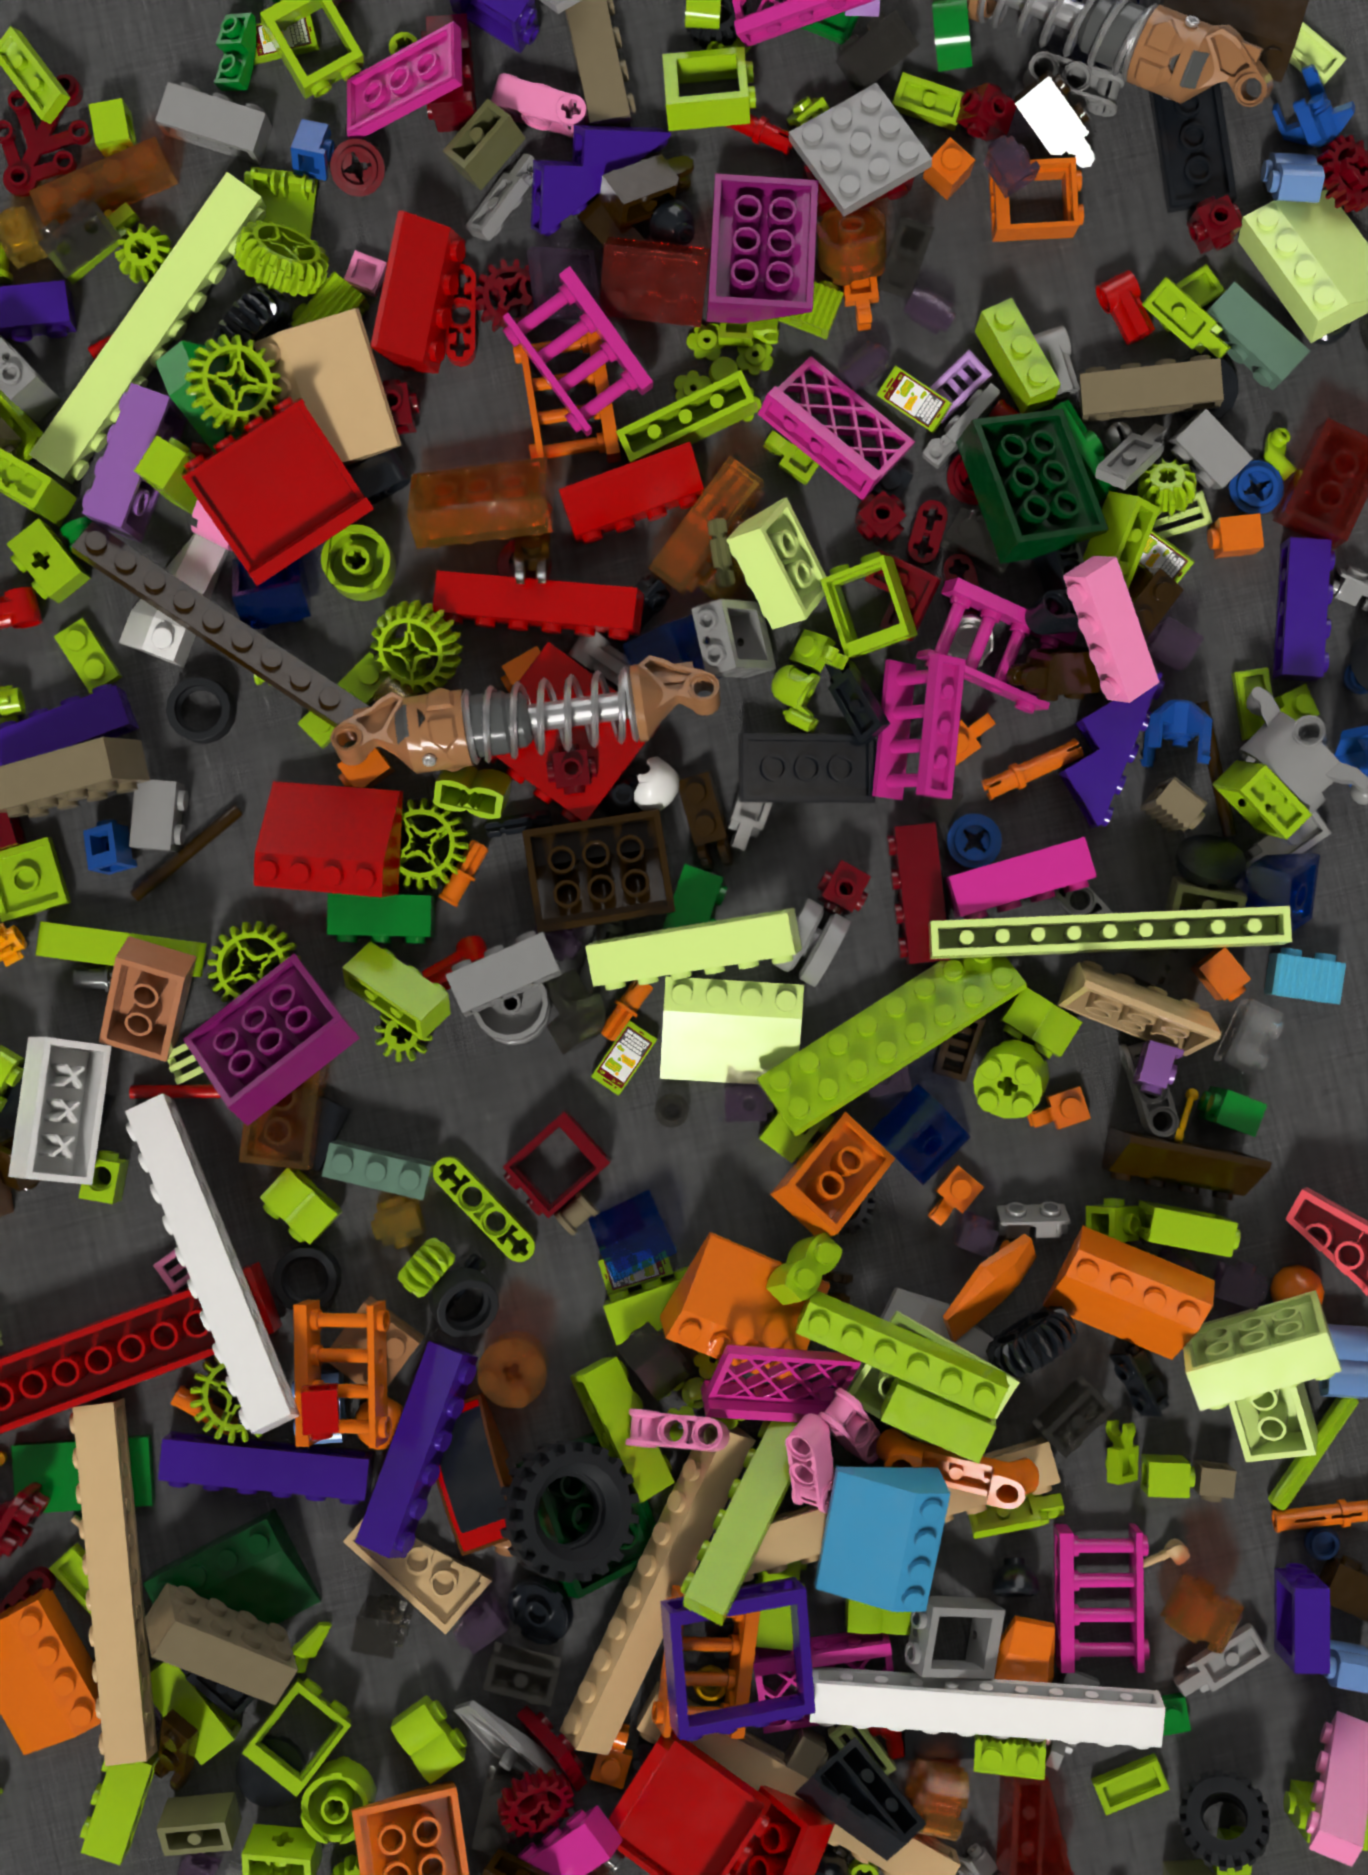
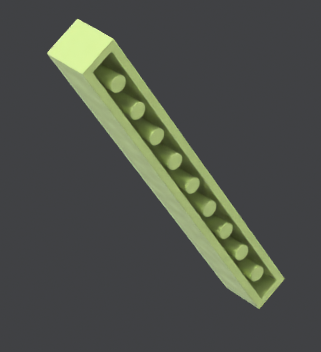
M226 172L29 453L31 457L71 485L75 480H80L89 469L88 461L95 452H100L107 444L108 431L111 425L116 424L120 413L119 402L123 393L128 392L131 383L146 388L148 384L146 378L153 368L158 369L155 361L167 353L166 350L173 340L177 341L183 336L187 329L186 321L193 312H199L207 300V295H205L212 284L217 285L223 279L227 270L226 264L232 256H235L236 241L242 228L247 226L248 222L256 223L257 220H264L266 205L259 194Z
M1290 906L930 921L928 924L930 959L1284 945L1292 942Z

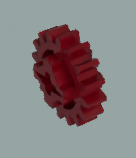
M1340 135L1321 148L1322 154L1316 158L1325 172L1323 187H1326L1328 190L1325 197L1326 199L1333 197L1335 199V208L1337 209L1344 205L1346 213L1352 210L1359 212L1368 206V150L1364 149V141L1362 139L1355 143L1353 135H1349L1346 138Z
M502 259L500 269H496L492 264L488 266L487 272L489 277L480 274L478 283L481 286L475 287V297L479 298L476 301L475 308L479 311L485 310L482 313L481 321L483 323L489 320L493 321V332L497 331L499 327H507L502 317L506 313H509L511 317H516L512 319L517 324L549 300L544 297L548 293V285H539L543 275L541 273L532 275V265L530 263L522 269L519 267V259L514 260L513 266H508L506 261ZM527 286H529L534 295V301L532 300V296L527 294ZM518 290L517 298L514 297L505 306L506 298H510L512 295H515L516 291ZM489 294L492 295L491 299L497 302L498 307L496 310L490 302Z
M538 1768L536 1774L531 1775L526 1771L523 1775L524 1779L519 1781L513 1778L511 1780L513 1787L501 1790L503 1797L497 1799L499 1808L497 1812L501 1825L505 1826L507 1833L515 1831L516 1837H520L524 1832H528L529 1838H531L535 1832L541 1831L543 1834H546L547 1827L550 1825L558 1827L560 1825L558 1821L560 1817L568 1818L569 1812L567 1808L574 1807L572 1799L574 1794L570 1782L566 1780L565 1774L557 1775L553 1768L547 1774L543 1773L542 1768Z

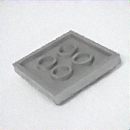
M877 82L789 132V142L843 217L932 167V157Z

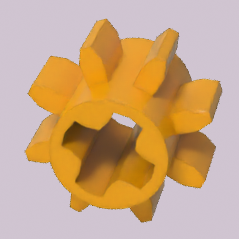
M1 923L0 962L3 961L4 965L8 967L24 958L21 950L27 948V942L22 932L15 925L7 928L4 923Z

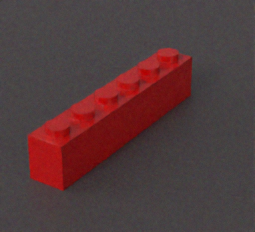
M437 570L433 596V612L445 610L443 619L445 622L454 620V625H462L463 620L475 621L476 626L495 628L496 623L508 624L509 629L528 631L529 626L541 627L542 632L561 634L562 629L575 630V635L584 637H595V632L608 633V637L612 639L628 640L629 635L640 636L644 594L635 587L554 580L538 583V579L526 578L524 584H516V577Z

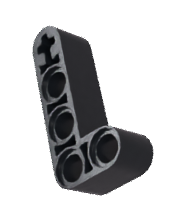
M1078 543L1033 558L1045 594L1026 611L1025 622L1037 634L1072 633L1079 629L1078 617L1073 603L1067 595V586L1063 575L1084 562Z

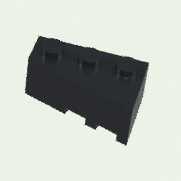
M856 1737L794 1793L886 1861L901 1850L927 1824Z

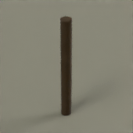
M1208 701L1196 703L1211 717ZM1213 723L1210 746L1211 759L1209 764H1207L1211 784L1223 774ZM1212 785L1223 837L1236 835L1231 805Z
M234 804L130 891L131 895L138 902L141 901L242 817L244 813Z

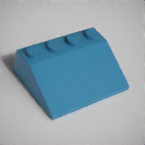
M836 1467L814 1583L815 1588L891 1612H926L951 1494L939 1468Z

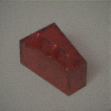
M1000 1775L996 1866L1002 1875H1074L1067 1855V1845L1060 1830L1059 1816L1050 1783L1046 1775L1045 1780Z

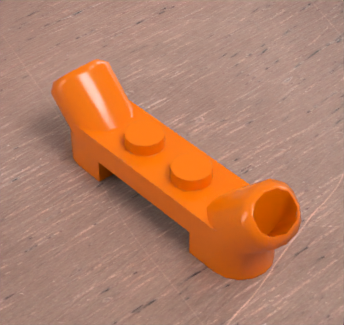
M894 1427L882 1432L877 1441L876 1454L885 1463V1467L939 1468L947 1487L987 1496V1505L1003 1509L1017 1508L1023 1503L1025 1495L1036 1491L1039 1484V1470L1034 1462L1026 1457L1005 1462L982 1456L978 1464L939 1446L911 1440L902 1431Z

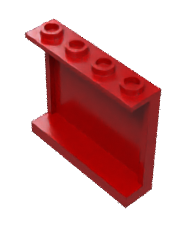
M291 396L285 398L273 407L276 413L266 420L261 415L243 426L246 433L234 440L232 435H229L213 446L217 451L206 459L200 454L183 465L187 471L181 474V476L257 586L374 510L310 414L302 398H298L295 401Z
M547 642L518 682L525 687L531 704L537 703L538 685L543 678H546L551 683L557 700H564L565 680L570 674L578 680L584 697L591 696L593 674L553 644ZM598 681V695H599V694H603V692H602L600 683H599V681ZM571 685V698H577L573 685ZM608 686L610 693L616 692ZM545 688L544 702H549L550 698ZM626 719V738L622 745L615 738L611 721L599 723V742L596 748L592 747L589 743L585 725L572 727V744H579L580 750L587 749L588 757H595L597 777L590 778L591 785L584 786L585 793L564 795V788L556 789V782L549 783L546 762L553 761L552 753H558V747L563 746L558 729L544 731L545 752L542 756L538 754L533 739L527 748L518 749V757L516 759H513L509 753L491 756L492 760L490 762L495 764L497 760L501 761L509 767L505 772L507 775L521 785L525 780L536 787L533 791L535 796L548 805L552 800L563 807L560 814L573 823L590 819L647 741L640 742L639 739L638 742H635L632 739L629 719ZM569 762L565 765V772L567 774L574 775L577 773L578 765L576 763Z
M671 1729L670 1738L663 1737L661 1734L608 1820L623 1839L617 1850L650 1875H735L737 1871L732 1867L736 1861L743 1864L754 1846L749 1842L753 1835L760 1838L768 1826L771 1818L766 1816L772 1801L691 1742L684 1739L679 1740L673 1729Z

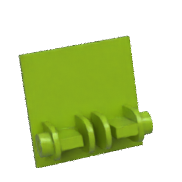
M251 167L250 171H245L244 184L259 194L266 205V215L263 221L265 223L273 221L279 225L283 223L286 227L295 228L296 231L302 234L306 233L308 238L311 239L318 179L309 178L307 174L299 176L293 174L292 171Z

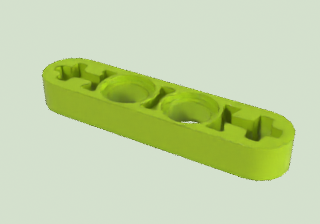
M445 1156L437 1161L433 1168V1178L436 1183L509 1259L515 1262H524L531 1258L536 1248L535 1238L479 1178L457 1157ZM443 1163L446 1166L454 1164L457 1167L454 1174L460 1181L465 1175L470 1179V1181L464 1183L459 1188L457 1193L452 1189V1187L457 1185L453 1178L449 1177L445 1180L441 1176L444 1172L441 1167ZM468 1187L478 1188L482 1193L481 1203L476 1206L468 1205L463 1199L465 1189ZM496 1211L502 1213L506 1218L505 1227L498 1231L492 1230L487 1225V1216ZM512 1224L517 1228V1230L513 1231L512 1235L519 1241L523 1238L528 1241L526 1245L528 1252L526 1254L522 1251H519L517 1254L514 1253L512 1249L515 1244L509 1237H507L505 1242L499 1238L508 1232Z

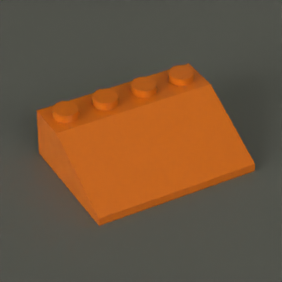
M1082 1226L1043 1302V1306L1047 1308L1050 1306H1062L1075 1320L1173 1360L1199 1331L1213 1307L1215 1280Z
M709 1232L660 1315L666 1339L718 1360L721 1359L727 1345L807 1350L811 1340L796 1333L797 1319L805 1301L782 1305L766 1289L772 1272L784 1263L712 1232ZM821 1280L817 1290L827 1294L830 1288L829 1282ZM733 1359L731 1364L737 1366L748 1361V1359ZM772 1361L764 1366L769 1369L782 1362ZM757 1369L750 1371V1373L755 1375L760 1373ZM788 1371L775 1378L780 1381L793 1374Z
M48 1588L40 1590L37 1594L29 1596L24 1601L21 1600L0 1613V1714L23 1755L75 1738L101 1724V1719L97 1718L95 1710L96 1699L99 1694L98 1683L94 1682L92 1676L93 1661L54 1591H49Z
M453 1781L417 1788L351 1810L360 1875H469L457 1787Z

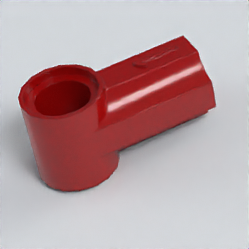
M1126 270L1096 286L1095 291L1100 306L1105 313H1111L1126 345L1135 344L1154 332L1155 327L1140 300V286L1130 270Z
M33 587L14 588L6 591L4 596L0 597V629L8 627L14 629L30 628L43 623L36 590Z
M475 935L461 939L456 945V952L423 970V977L433 984L439 983L446 990L451 989L446 974L453 972L451 967L461 961L470 959L473 963L484 958L483 953L488 950L484 939Z

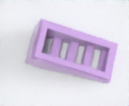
M970 350L960 357L930 387V389L953 404L941 421V424L961 408L978 389H982L994 377ZM968 365L979 376L975 381L963 370ZM956 375H959L969 386L965 391L953 380ZM946 384L959 396L955 401L942 389Z

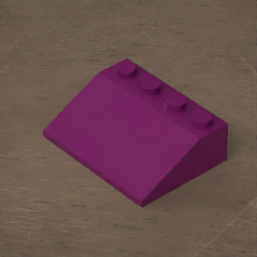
M715 173L706 322L742 324L812 312L818 180Z
M294 953L190 1033L183 1041L226 1106L248 1126L355 1043L360 1037Z

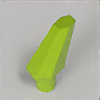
M319 1622L292 1647L293 1655L296 1656L297 1673L306 1672L309 1658L316 1657L332 1626L331 1622Z

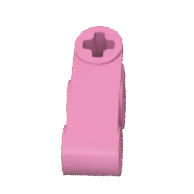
M502 73L498 75L491 101L508 113L515 122L569 138H573L574 125H589L585 101L580 96L554 89L542 83L522 80L511 74Z
M837 1388L834 1392L836 1397L826 1411L820 1412L818 1416L826 1421L830 1433L839 1443L840 1447L866 1463L872 1464L879 1458L876 1454V1445L881 1433L864 1411L860 1401L847 1391Z
M629 1409V1415L632 1416L630 1438L626 1439L625 1445L718 1452L726 1447L730 1434L723 1422L710 1417ZM680 1422L684 1430L683 1435L679 1440L673 1441L670 1437V1429L673 1424ZM714 1425L718 1430V1437L714 1443L707 1444L704 1440V1431L707 1427Z
M809 1413L801 1419L785 1440L792 1486V1501L797 1505L804 1503L818 1507L819 1511L828 1513L834 1481L830 1429L824 1419L816 1414Z

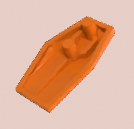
M1024 1233L1013 1242L1005 1240L1000 1245L998 1252L979 1264L943 1315L945 1326L952 1341L956 1342L1000 1305L1021 1283L1037 1258L1032 1238Z
M1015 1615L1001 1636L994 1679L1052 1683L1055 1660L1054 1623Z

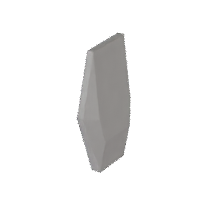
M894 1288L880 1318L889 1321L894 1313L899 1311L952 1341L943 1320V1315L950 1307V1304L900 1288ZM975 1325L956 1342H952L989 1362L986 1350L989 1343L994 1339Z
M474 1700L458 1704L453 1711L495 1757L500 1759L499 1764L504 1769L510 1771L513 1767L523 1774L528 1771L531 1775L536 1774L538 1768H542L544 1774H547L553 1768L557 1775L563 1773L541 1746Z

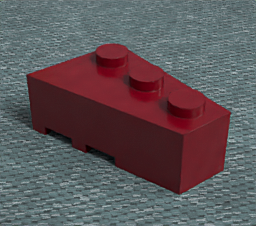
M467 13L427 16L426 30L421 31V38L453 21L461 28L462 86L427 104L428 119L435 120L438 132L460 131L477 111L471 33Z

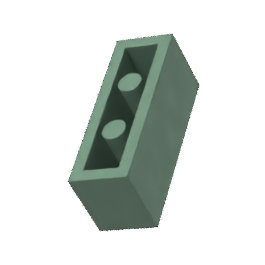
M1235 281L1206 311L1223 328L1218 336L1231 347L1228 351L1231 359L1239 364H1244L1253 372V378L1260 385L1269 387L1272 391L1310 352L1305 345Z
M336 1139L329 1143L322 1177L424 1200L429 1195L433 1168L436 1163Z

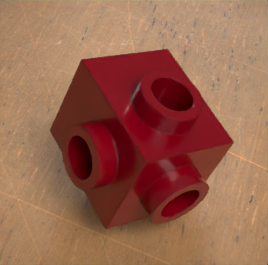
M984 83L966 90L960 101V111L956 122L965 127L969 135L986 142L1007 136L1017 106L1014 100L1002 93L999 86L993 83Z
M1228 194L1217 200L1214 196H1211L1195 206L1196 211L1188 221L1187 226L1189 234L1196 243L1200 254L1214 248L1216 251L1221 250L1235 241L1234 236L1242 227V215L1238 206L1234 203L1232 204Z
M396 379L383 381L382 384L398 435L417 432L414 415L420 413L417 393H411L407 382L401 383L400 380Z
M883 490L875 497L871 493L857 506L860 512H858L855 519L856 529L868 542L872 541L877 547L885 540L890 543L905 529L902 526L907 516L903 512L905 506L894 494L889 496ZM880 509L887 519H879L876 511Z
M572 744L569 752L563 746H559V752L552 753L553 761L546 762L549 783L556 782V789L564 788V795L585 793L584 786L591 785L590 778L597 777L595 757H588L587 749L580 750L579 744ZM569 762H574L578 765V771L574 775H569L565 772V765Z
M840 860L835 865L832 873L826 870L817 885V889L821 891L817 900L823 902L824 910L831 914L837 913L840 916L841 914L847 916L854 909L859 912L868 897V893L864 890L872 876ZM839 887H842L845 890L846 895H843L840 892Z

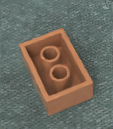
M128 936L115 957L99 1042L167 1062L179 1038L197 956Z

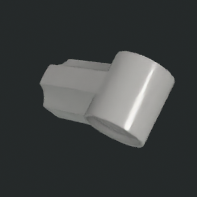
M1059 326L1034 334L1033 336L1061 383L1054 400L1063 399L1078 392L1080 387L1070 359L1071 345L1065 327Z
M595 632V637L579 636L567 656L590 672L599 670L605 679L617 687L620 670L624 666L629 668V665L637 664L625 654L610 646L611 643L598 632Z

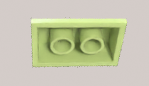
M787 497L741 523L726 539L732 556L737 560L745 576V581L748 587L752 589L760 605V610L763 616L767 618L772 630L806 620L825 596L820 579L825 578L826 575Z
M1304 1382L1299 1383L1297 1387L1290 1390L1277 1389L1266 1392L1254 1400L1241 1399L1229 1403L1246 1462L1316 1455L1318 1430Z

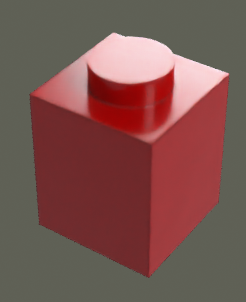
M338 1383L302 1386L303 1436L311 1435L312 1440H325L332 1438V1433H339Z

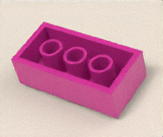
M1082 837L949 876L943 880L954 917H963L964 920L987 917V909L993 907L997 908L998 913L1021 907L1020 900L1027 897L1030 898L1031 903L1055 897L1054 890L1061 887L1064 893L1089 887L1088 880L1096 878L1097 875L1086 839Z

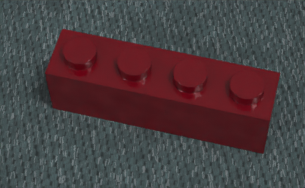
M936 822L893 827L891 829L892 835L886 836L888 856L894 855L895 869L890 870L892 890L898 889L899 903L894 904L895 922L902 925L903 937L897 939L899 957L905 958L906 964L951 960V958L930 959L928 924L930 921L946 920Z

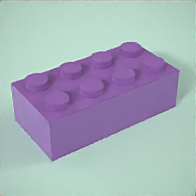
M131 383L128 392H124L119 402L120 413L116 424L111 425L108 431V445L104 456H101L96 463V477L92 488L88 489L83 497L82 507L84 509L82 514L107 531L142 543L160 493L135 473L134 470L156 435L169 442L171 437L180 442L188 419L170 396Z

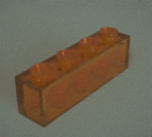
M154 136L32 189L29 193L42 223L54 237H57L80 227L99 210L102 213L108 209L114 212L125 202L131 205L177 185L179 182L164 149Z
M729 456L648 567L650 573L682 596L685 595L687 590L693 593L704 578L700 574L707 563L713 565L710 546L712 536H709L708 521L716 518H725L728 531L725 535L726 537L731 535L745 521L741 516L747 508L754 509L765 494L761 490L764 486L763 479L732 456Z

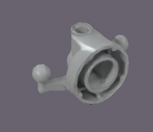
M1261 687L1253 688L1246 701L1247 709L1254 715L1262 716L1265 723L1239 749L1238 753L1241 759L1246 762L1265 764L1312 814L1325 802L1322 792L1333 782L1352 784L1350 789L1352 799L1361 805H1367L1368 777L1358 768L1340 762L1333 755L1326 744L1327 734L1324 722L1314 715L1302 716L1296 721L1280 711L1273 695L1269 691ZM1307 730H1315L1320 734L1318 738L1312 737L1307 739L1304 737Z

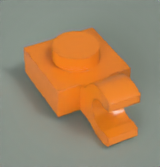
M875 264L841 269L845 307L855 306L857 331L871 330L872 314L870 304L879 303Z
M989 713L969 727L965 725L962 719L960 720L955 766L982 747L976 738L996 724Z
M1074 1086L1045 1096L1048 1106L1034 1110L1027 1116L1030 1127L1034 1126V1128L1054 1121L1056 1129H1062L1091 1119L1080 1086Z
M956 1164L934 1190L942 1198L930 1210L927 1216L937 1225L941 1226L954 1208L963 1214L983 1190L984 1186Z
M622 1724L608 1755L596 1753L590 1773V1780L623 1789L633 1757V1751L625 1749L629 1737V1724Z

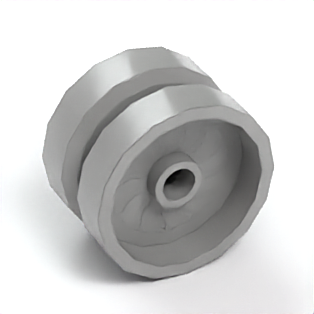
M808 898L796 917L802 950L793 955L792 961L773 965L789 972L794 969L801 956H803L805 960L799 970V979L816 987L836 954L851 921L835 913L829 916L822 929L817 928L824 914V906Z
M542 983L473 1015L481 1029L497 1042L508 1045L525 1044L538 1037L548 1025L551 1014L550 996ZM516 999L517 1007L513 1010H508L505 1006L506 1002L513 1003Z

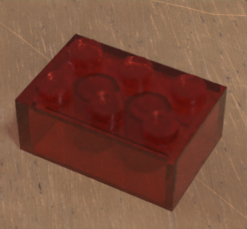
M608 237L604 244L599 307L609 317L701 327L704 315L710 249Z
M1327 418L1319 425L1311 437L1272 521L1308 538L1332 540V549H1336L1345 543L1368 498V436L1330 418Z

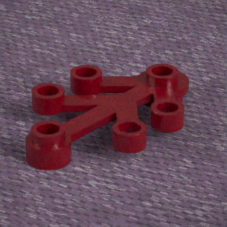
M63 74L56 77L62 87L70 83V88L66 92L71 98L52 124L41 120L38 128H36L31 113L32 107L21 92L14 90L8 96V104L18 116L28 147L21 160L15 144L16 130L8 121L0 120V132L3 129H9L7 136L0 137V143L8 163V167L3 173V183L6 189L14 196H30L36 191L38 181L60 174L70 175L77 168L75 158L66 150L58 151L54 155L52 162L37 165L41 155L74 144L85 145L92 139L91 129L82 120H75L70 124L67 131L52 135L66 106H76L83 98V89L72 75ZM18 99H25L22 106H15ZM84 128L85 133L83 136H75L78 129ZM63 159H70L68 166H60ZM24 174V179L21 182H15V178L18 175Z

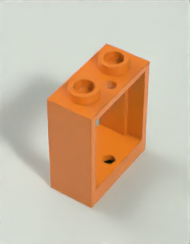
M1076 157L993 162L988 174L992 242L1074 237L1079 225H1083L1084 206L1083 204H1078V192L1082 189V171L1076 170ZM1061 180L1064 221L1010 223L1008 182Z

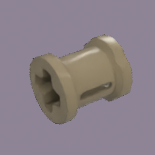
M581 1191L575 1194L576 1198L561 1211L557 1210L554 1213L558 1222L572 1236L577 1233V1228L591 1215L596 1216L599 1214L595 1205Z

